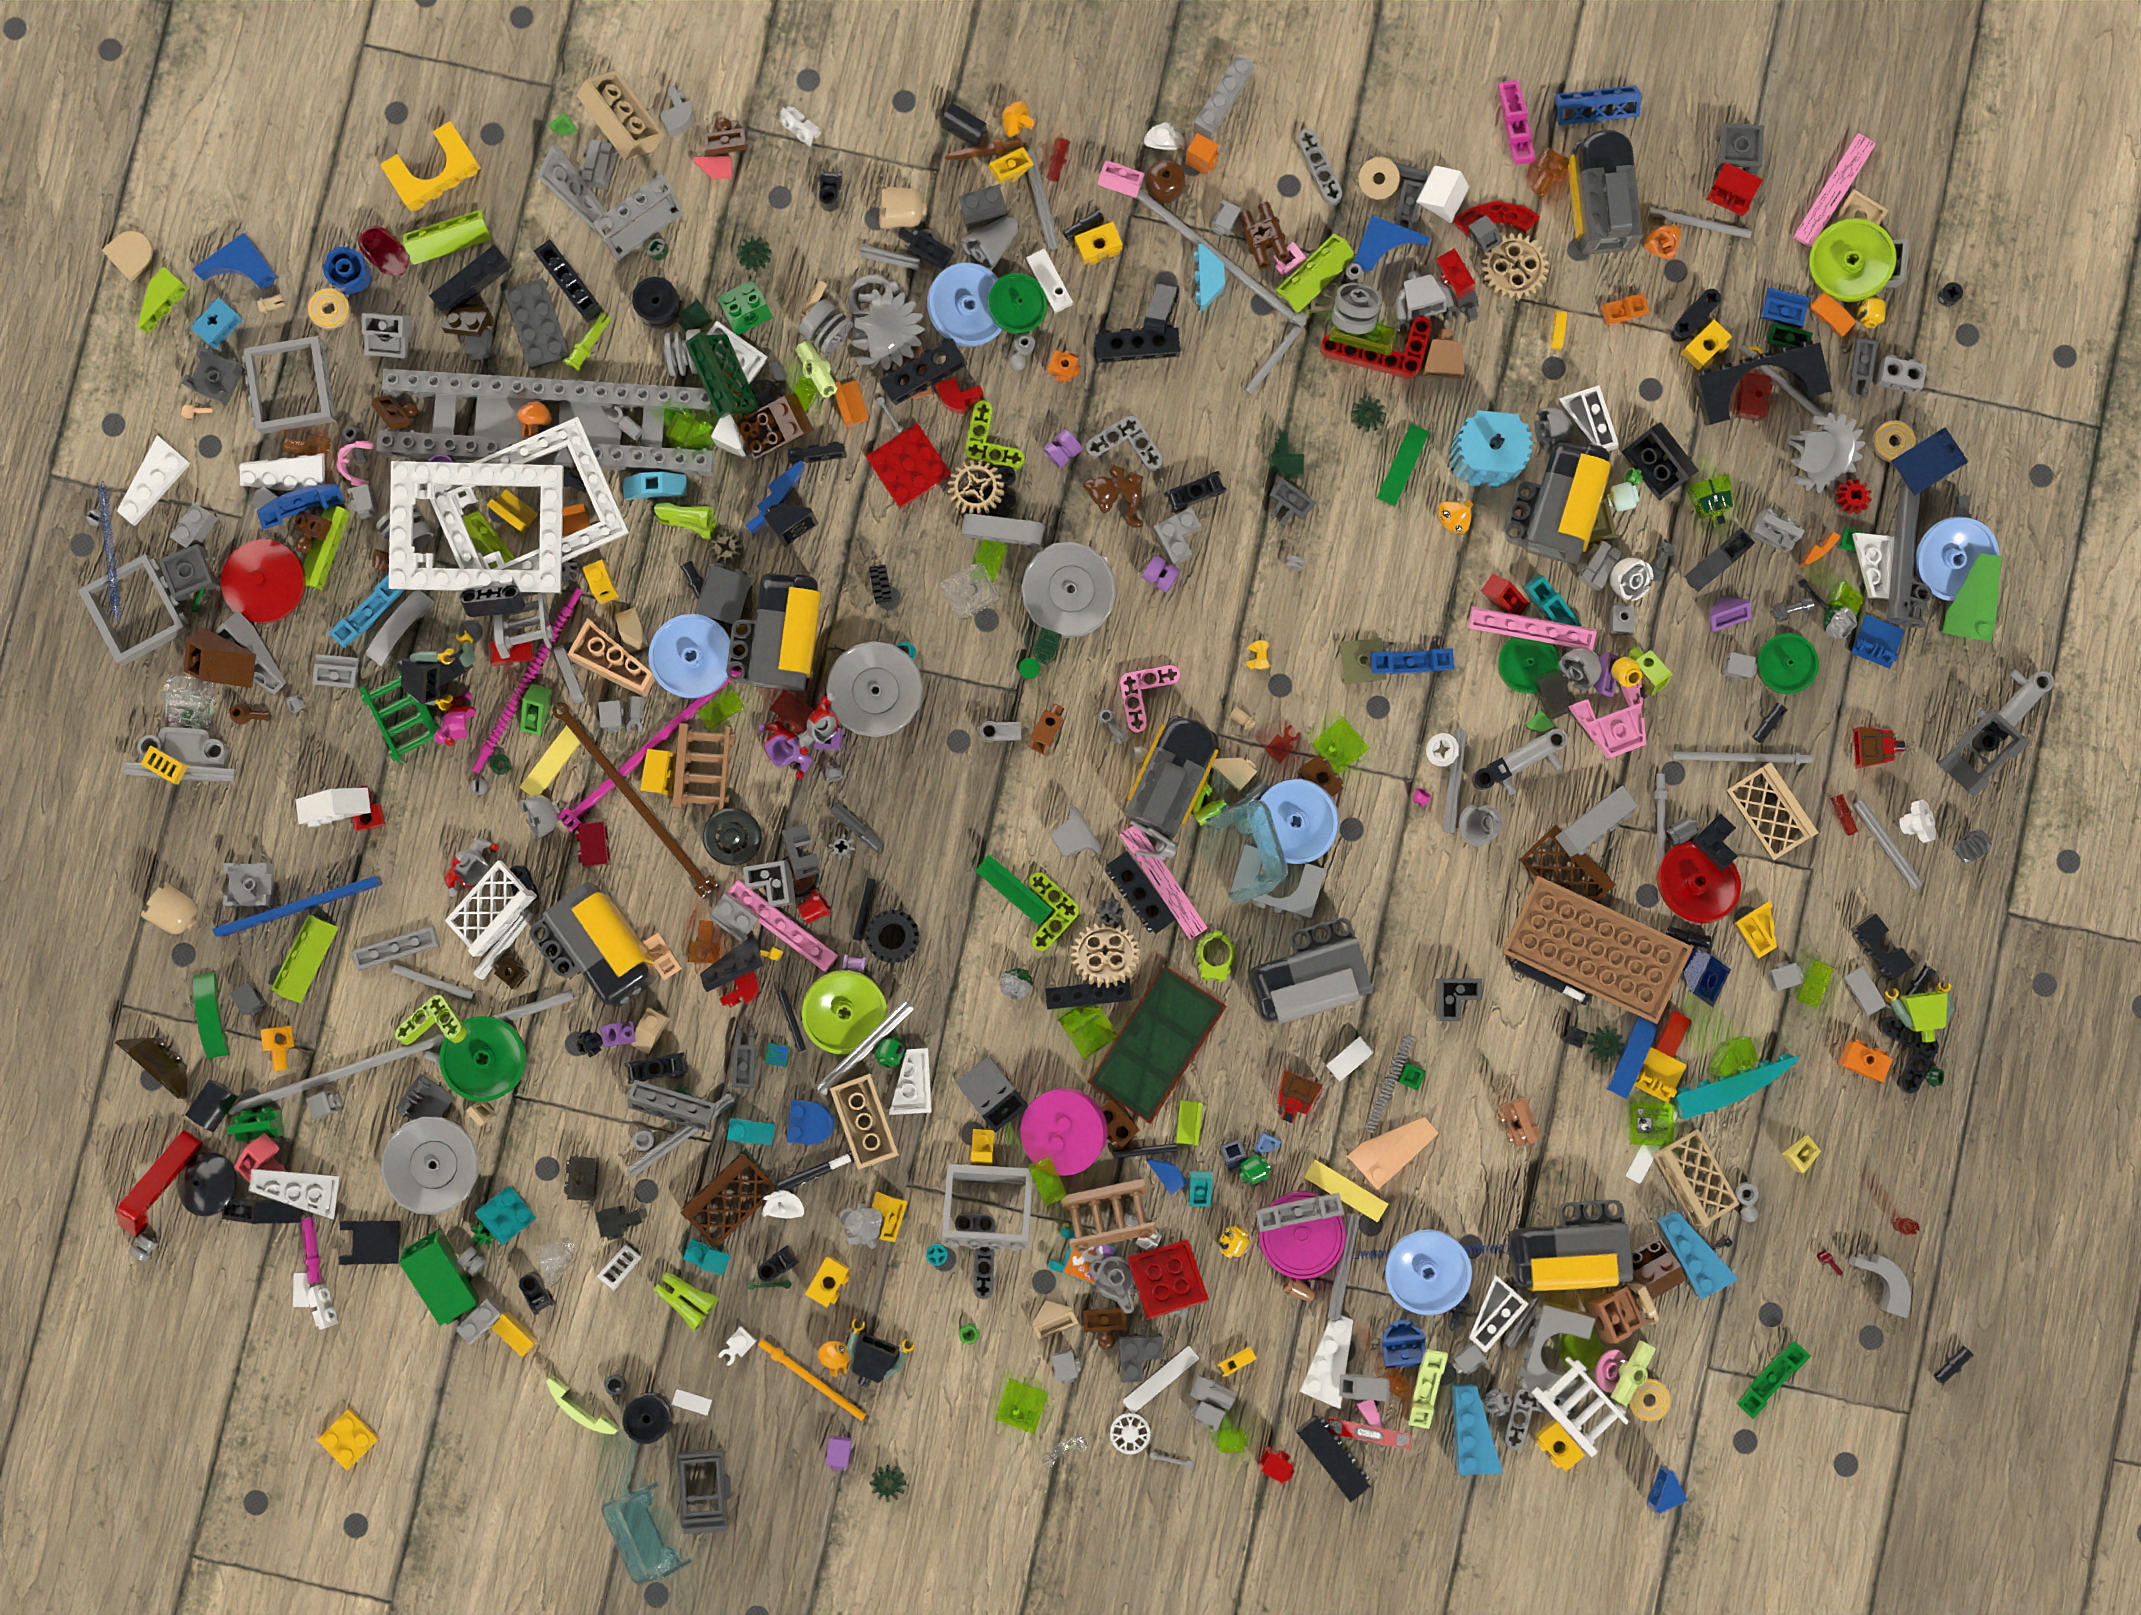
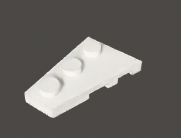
M1864 533L1852 534L1868 598L1889 600L1895 537Z

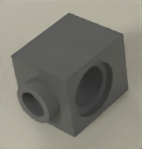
M1486 215L1468 226L1474 242L1484 253L1503 243L1497 227Z
M484 329L481 337H466L464 352L471 360L480 362L483 359L490 360L493 340L492 333Z
M247 982L230 993L242 1015H251L253 1017L262 1012V1007L267 1004L253 982Z

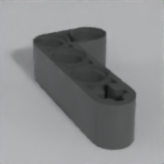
M961 1213L954 1223L957 1231L995 1233L996 1230L994 1217L987 1213ZM963 1217L968 1218L971 1223L970 1227L967 1229L961 1228L958 1223L959 1219ZM983 1218L991 1220L992 1226L990 1229L985 1230L981 1228L980 1221ZM980 1248L975 1249L973 1290L975 1296L979 1299H987L993 1292L995 1250L993 1249L988 1251H982ZM980 1262H988L990 1270L986 1273L981 1272L978 1268ZM977 1276L983 1278L990 1276V1280L986 1278L985 1286L989 1290H986L985 1294H981V1290L977 1288L981 1287L982 1278L977 1279Z

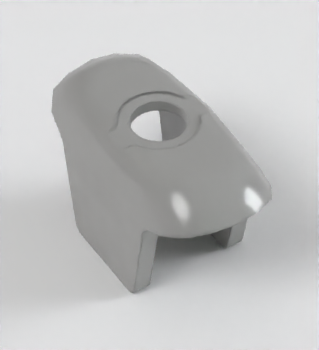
M1068 804L1070 818L1052 833L1054 843L1063 857H1068L1085 849H1090L1100 856V843L1077 807Z

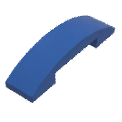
M338 484L317 485L282 495L268 502L256 512L261 527L265 530L283 524L282 518L321 505L325 510L343 504L344 501Z
M1453 648L1432 649L1430 651L1370 653L1372 674H1410L1454 670Z

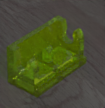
M1050 1155L1028 1164L1045 1207L1067 1196Z

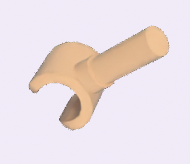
M184 405L181 415L184 418L193 419L194 413H213V409Z

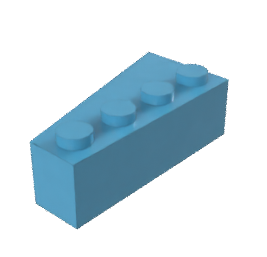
M1672 1211L1655 1220L1698 1298L1702 1300L1739 1280L1678 1212Z
M1473 1383L1451 1384L1456 1471L1459 1475L1503 1473L1477 1386Z

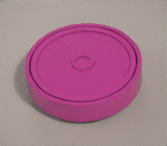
M1057 1088L1045 1092L1028 1106L1021 1121V1140L1027 1155L1039 1168L1055 1175H1073L1088 1168L1103 1152L1107 1141V1123L1101 1108L1090 1096L1072 1088Z
M1305 1191L1291 1192L1280 1196L1268 1207L1319 1195ZM1340 1215L1287 1225L1263 1232L1258 1231L1259 1244L1268 1262L1280 1273L1298 1279L1313 1278L1327 1272L1336 1264L1345 1245V1227Z

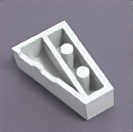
M1599 385L1559 398L1558 404L1589 444L1602 446L1608 452L1618 449V440Z
M368 788L328 789L296 799L298 823L307 824L309 828L319 827L321 824H329L332 821L343 820L347 817L371 813Z
M1496 1275L1492 1280L1469 1336V1339L1485 1353L1528 1305L1526 1301Z

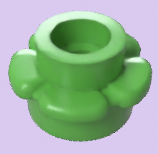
M1630 468L1626 472L1623 481L1630 482L1632 486H1638L1643 478L1641 470Z
M968 1323L966 1326L963 1325L959 1330V1338L962 1343L973 1345L980 1337L979 1329L972 1323Z

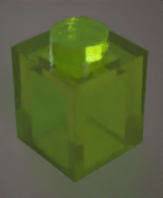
M1242 1427L1218 1428V1453H1244V1447L1248 1446V1433H1244Z

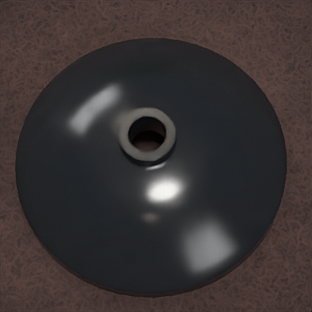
M205 1152L193 1157L182 1170L178 1182L179 1198L186 1210L194 1215L203 1217L213 1216L223 1211L230 1204L236 1192L237 1175L235 1168L227 1157L219 1153Z

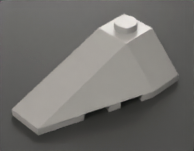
M239 611L223 622L214 632L256 654L253 679L255 683L272 694L277 693L286 684L285 679L254 626Z

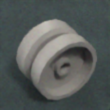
M1348 283L1342 285L1337 290L1331 319L1339 329L1349 333L1365 334L1371 332L1376 326L1382 297L1378 291L1365 284Z

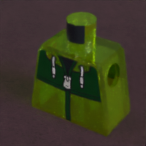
M1729 474L1693 483L1686 488L1700 518L1711 516L1714 527L1727 523L1724 512L1733 508Z

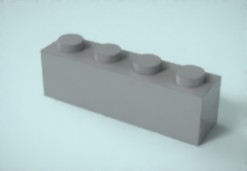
M1237 54L1194 121L1193 131L1209 140L1213 138L1252 77L1255 69L1253 62Z
M1621 786L1556 835L1555 838L1570 857L1577 853L1581 856L1590 849L1588 845L1591 842L1596 844L1605 837L1603 835L1605 831L1610 833L1619 826L1617 822L1620 819L1625 821L1634 814L1632 810L1638 805L1626 789Z

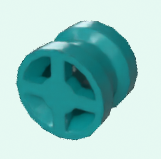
M941 1243L932 1244L926 1252L927 1261L934 1266L942 1265L948 1257L947 1248Z

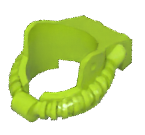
M1213 930L1212 934L1208 933L1209 935L1202 937L1199 940V944H1197L1196 958H1198L1197 961L1199 962L1198 970L1201 971L1200 977L1205 981L1216 979V982H1224L1227 974L1231 973L1230 966L1233 965L1234 958H1236V947L1234 948L1233 941L1226 937L1227 935H1223L1222 931ZM1213 938L1221 939L1229 949L1228 959L1225 963L1218 966L1210 965L1203 957L1205 944Z

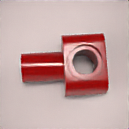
M361 786L357 788H368V786ZM369 788L368 794L372 820L366 824L364 821L366 814L352 816L355 832L378 828L386 824L381 804L372 805Z

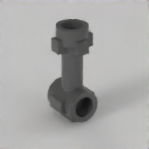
M1667 542L1659 545L1657 551L1660 554L1655 564H1649L1653 571L1652 581L1654 582L1662 580L1665 574V570L1662 567L1667 557H1672L1674 553V546Z
M1804 596L1800 597L1799 602L1786 606L1784 602L1773 605L1772 613L1774 619L1777 618L1778 622H1782L1790 618V613L1803 610L1804 613L1810 612L1814 605L1810 597L1805 598Z

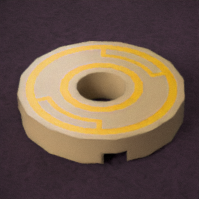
M324 288L317 291L310 298L308 304V314L311 320L317 326L326 330H334L337 327L343 326L351 313L347 297L339 290L333 288ZM333 304L334 311L331 314H325V307Z
M1898 420L1888 421L1882 424L1874 433V450L1882 460L1892 462L1893 459L1916 445V436L1912 428L1906 423ZM1891 436L1899 440L1897 447L1890 444L1889 439Z
M1647 1378L1643 1385L1637 1386L1628 1403V1408L1633 1415L1642 1421H1658L1670 1409V1392L1660 1381ZM1652 1394L1654 1396L1653 1404L1645 1405L1643 1401L1645 1395Z

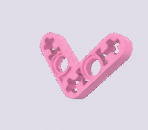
M1162 666L1130 672L1122 676L1120 687L1127 724L1131 732L1135 734L1142 733L1147 726L1141 691L1176 684L1180 678V671L1176 666ZM1168 670H1172V673L1177 674L1172 681H1170L1169 677L1162 678L1164 683H1159L1160 676L1158 671H1162L1161 675L1168 674ZM1148 673H1152L1156 677V682L1152 685H1148L1144 681V677ZM1128 677L1132 681L1135 680L1136 683L1132 685L1133 692L1137 690L1138 694L1131 693L1125 696V692L1129 693V687L1124 685L1123 682H1126ZM1130 698H1137L1139 700V707L1136 709L1129 708L1127 705ZM1141 711L1142 714H1138V720L1143 721V724L1140 725V729H1136L1135 726L1131 725L1135 720L1134 715L1129 716V713Z

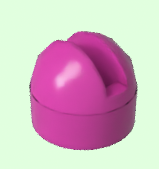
M1418 788L1413 795L1414 803L1419 802V806H1425L1432 798L1422 788Z

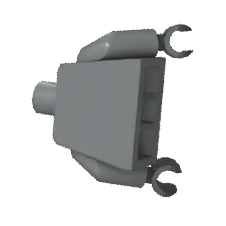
M1412 271L1408 274L1409 280L1404 282L1403 290L1399 291L1395 303L1396 316L1399 319V324L1396 327L1398 334H1400V325H1404L1406 333H1408L1409 325L1405 322L1406 318L1408 321H1412L1419 316L1427 317L1445 312L1446 308L1448 310L1445 313L1446 321H1451L1450 312L1454 313L1456 319L1459 317V311L1453 308L1454 302L1447 286L1436 281L1432 275L1421 277L1419 271Z

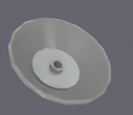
M1075 542L1055 543L1038 552L1026 567L1021 585L1023 603L1033 622L1047 633L1063 638L1085 636L1099 628L1112 612L1116 597L1114 574L1105 558L1091 547ZM1069 585L1074 586L1075 591L1073 593L1069 592Z
M877 641L855 645L840 655L829 672L826 688L827 695L831 692L836 695V699L832 701L831 710L836 714L840 724L858 735L870 737L893 734L910 723L920 707L923 691L919 669L910 656L893 644ZM874 687H878L880 690L876 695L872 693Z
M421 1117L405 1123L390 1137L382 1153L381 1175L387 1192L400 1206L416 1214L437 1215L455 1208L470 1194L478 1177L479 1157L473 1140L460 1125L443 1117ZM432 1161H435L437 1164L435 1169L430 1166Z

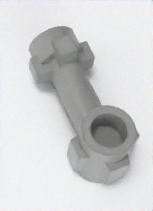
M1102 709L1099 711L1100 716L1098 720L1100 723L1106 724L1115 736L1112 739L1114 743L1120 746L1129 739L1126 730L1121 731L1114 722L1112 710Z

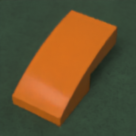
M1822 292L1809 307L1821 322H1826L1838 337H1843L1856 323L1854 318L1825 292Z
M1644 293L1625 297L1623 300L1606 303L1601 306L1606 326L1625 322L1650 313Z
M1832 532L1826 537L1821 547L1817 545L1811 547L1799 566L1802 568L1806 567L1825 555L1835 545L1840 535Z

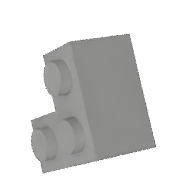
M1192 507L1155 525L1153 529L1170 564L1173 566L1190 559L1192 555L1184 538L1199 531L1201 527Z
M778 861L743 867L745 888L753 890L766 887L769 906L780 907L796 904L790 862Z

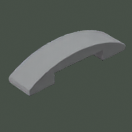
M415 590L386 621L365 654L383 667L395 652L394 648L419 617L422 618L435 601L421 590Z
M1340 1193L1317 1196L1255 1210L1260 1232L1344 1214Z

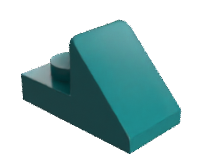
M1191 1171L1189 1176V1206L1210 1207L1212 1172Z
M692 1238L683 1259L700 1266L702 1270L723 1275L731 1255Z

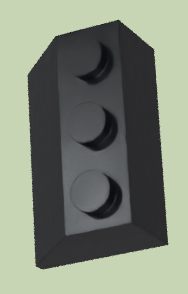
M1662 422L1651 427L1622 451V454L1633 468L1641 470L1643 481L1659 501L1699 472L1698 468Z
M780 503L777 506L774 504L763 515L784 547H787L819 524L811 508Z

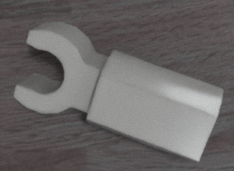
M615 406L614 409L618 412V417L612 418L608 415L607 418L610 422L619 424L618 427L633 440H637L644 430L628 416L624 417L622 410Z
M630 696L629 718L631 720L626 728L629 733H631L633 725H638L639 733L643 732L644 727L641 719H643L644 697Z

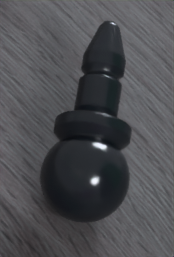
M1468 1292L1454 1307L1456 1310L1452 1316L1453 1319L1450 1321V1331L1455 1330L1459 1325L1463 1312L1467 1313V1308L1472 1305L1473 1299Z

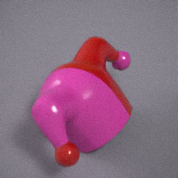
M466 691L463 695L453 698L450 702L452 705L443 717L442 726L434 734V741L436 743L453 746L454 739L460 740L468 736L466 721L468 718L474 717L476 709L471 706H461V704L465 700L472 698L470 692Z

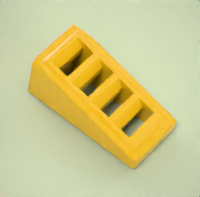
M153 746L149 747L140 763L173 784L180 783L189 767ZM152 754H157L152 764H149L148 762ZM160 757H162L163 760L160 766L156 768L155 766L157 765ZM167 761H169L170 763L165 772L162 771ZM176 765V768H175L173 774H172V775H169V773H170L171 769L173 768V766Z

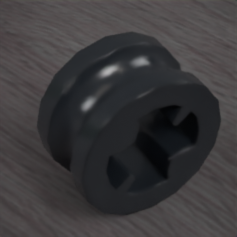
M1004 466L999 469L997 474L1004 475V472L1008 471L1009 475H1013L1012 479L1009 478V481H1004L1003 477L999 480V482H1004V486L1007 487L1014 484L1016 473L1013 468Z

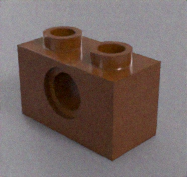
M1317 755L1297 770L1303 780H1308L1321 786L1331 797L1344 789L1342 787V784H1344L1337 773L1335 775L1329 769L1331 764L1325 757L1321 758L1320 755ZM1317 774H1325L1327 776V783L1320 784L1316 779Z

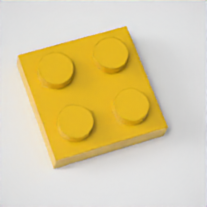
M349 1408L317 1441L348 1471L380 1438Z

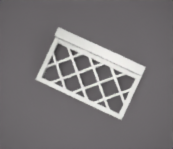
M498 860L445 921L470 948L468 952L473 957L484 956L537 895L532 890H528L501 860ZM499 868L504 872V882H496V872ZM485 884H490V897H482V888ZM496 884H504V897H496ZM509 884H514L519 889L514 897H509ZM472 899H477V912H469V902ZM482 899H490V912H482ZM496 899H504V908L501 912H496ZM459 914H464V927H459L454 921ZM469 914H477V927H469ZM482 914H490L491 923L487 927H482ZM469 929H477V939L474 942L469 938Z

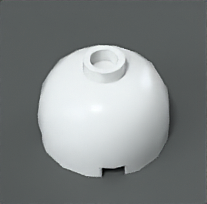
M1634 557L1625 558L1619 561L1611 572L1610 583L1612 589L1617 595L1627 600H1638L1649 591L1650 586L1648 584L1650 579L1653 580V571L1647 562Z

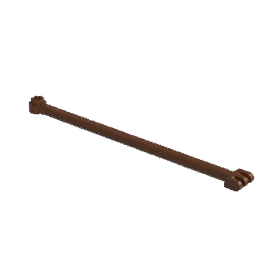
M563 702L557 703L558 707L564 708V713L558 714V708L554 705L553 715L563 720L697 883L694 890L702 899H705L706 895L701 890L705 888L711 894L713 891L708 884L711 883L717 889L719 887L718 883L711 875L705 878L570 714V707Z

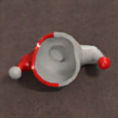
M831 692L826 696H822L817 710L809 716L806 724L807 730L799 738V752L801 755L805 756L808 754L809 750L807 747L814 741L824 744L826 740L837 733L838 719L831 710L832 701L836 699L835 693Z
M477 838L469 849L455 854L451 861V868L444 877L450 896H455L458 893L455 889V882L457 880L465 887H474L490 870L488 863L482 857L483 850L490 849L492 852H497L499 850L498 844Z

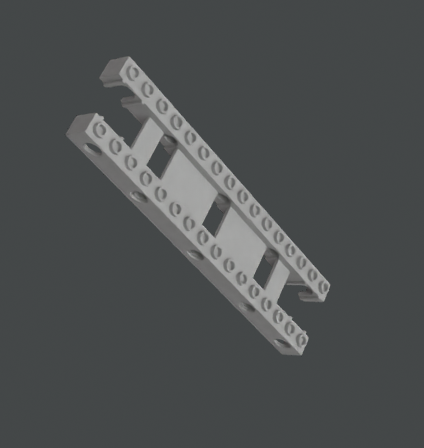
M383 369L382 390L387 395L397 398V396H401V391H408L414 393L419 399H423V397L435 398L432 434L416 433L414 430H411V432L390 431L389 429L384 431L378 430L376 451L382 456L430 459L434 455L444 454L453 461H478L530 438L522 436V423L517 419V413L526 403L538 401L544 405L545 403L560 404L559 425L576 417L580 418L602 470L646 473L667 472L714 477L716 456L713 451H708L706 448H703V450L681 449V447H677V449L662 448L665 412L682 413L687 416V414H690V409H700L705 411L709 417L717 415L705 388ZM477 398L474 436L454 435L457 399ZM615 406L619 407L622 412L623 410H628V408L643 409L642 429L644 431L641 436V446L621 445L622 430L618 427L619 424H614L607 418L608 415L612 418L618 417V412L614 409ZM568 446L526 464L563 465L565 468H577Z

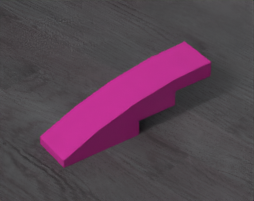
M1519 81L1498 83L1501 109L1514 165L1535 162V153L1531 143L1532 135L1527 121L1528 112Z

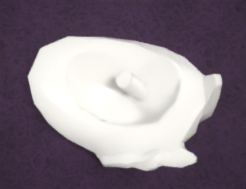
M1165 122L1154 126L1147 132L1144 144L1156 149L1175 150L1181 148L1184 150L1185 139L1182 134L1185 131L1182 128H1177L1175 124L1171 125V123Z
M782 1190L763 1197L764 1200H767L763 1207V1217L769 1215L776 1218H796L804 1215L802 1202L792 1193Z

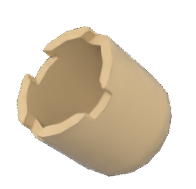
M881 186L880 228L901 229L903 227L904 229H911L917 227L921 222L922 216H926L927 203L922 202L921 194L911 188Z
M165 881L163 884L164 889L159 887L147 902V905L150 906L147 912L142 911L141 917L171 934L183 933L187 928L191 930L198 921L195 918L197 914L196 903Z

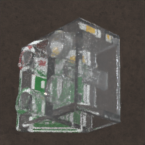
M170 675L162 689L167 723L183 724L186 726L202 725L205 728H209L215 697L213 683L192 677Z

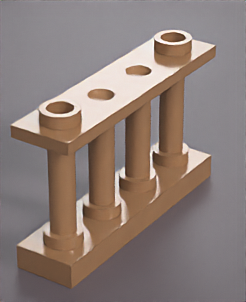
M679 724L673 808L684 809V805L688 803L719 805V810L730 807V795H727L731 745H735L736 733L733 732L731 727H726L725 734L694 732L689 724ZM693 740L724 742V754L693 753L692 750H689V743L693 742ZM691 761L723 763L722 776L692 774L690 771H687L688 763H691ZM689 782L721 784L720 796L688 794V792H685L686 784H689Z
M1144 1178L1060 1196L1064 1212L1068 1211L1071 1213L1075 1239L1069 1240L1071 1250L1084 1252L1091 1247L1137 1237L1148 1238L1152 1234H1156L1154 1222L1147 1223L1142 1196L1147 1194ZM1131 1198L1134 1201L1139 1225L1126 1228L1121 1201L1122 1199ZM1110 1202L1113 1205L1118 1229L1105 1232L1100 1206ZM1090 1207L1097 1234L1084 1237L1079 1210L1080 1208Z

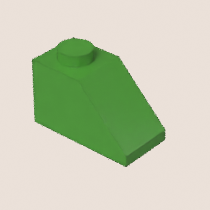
M531 684L523 698L520 731L541 736L551 706L552 689Z

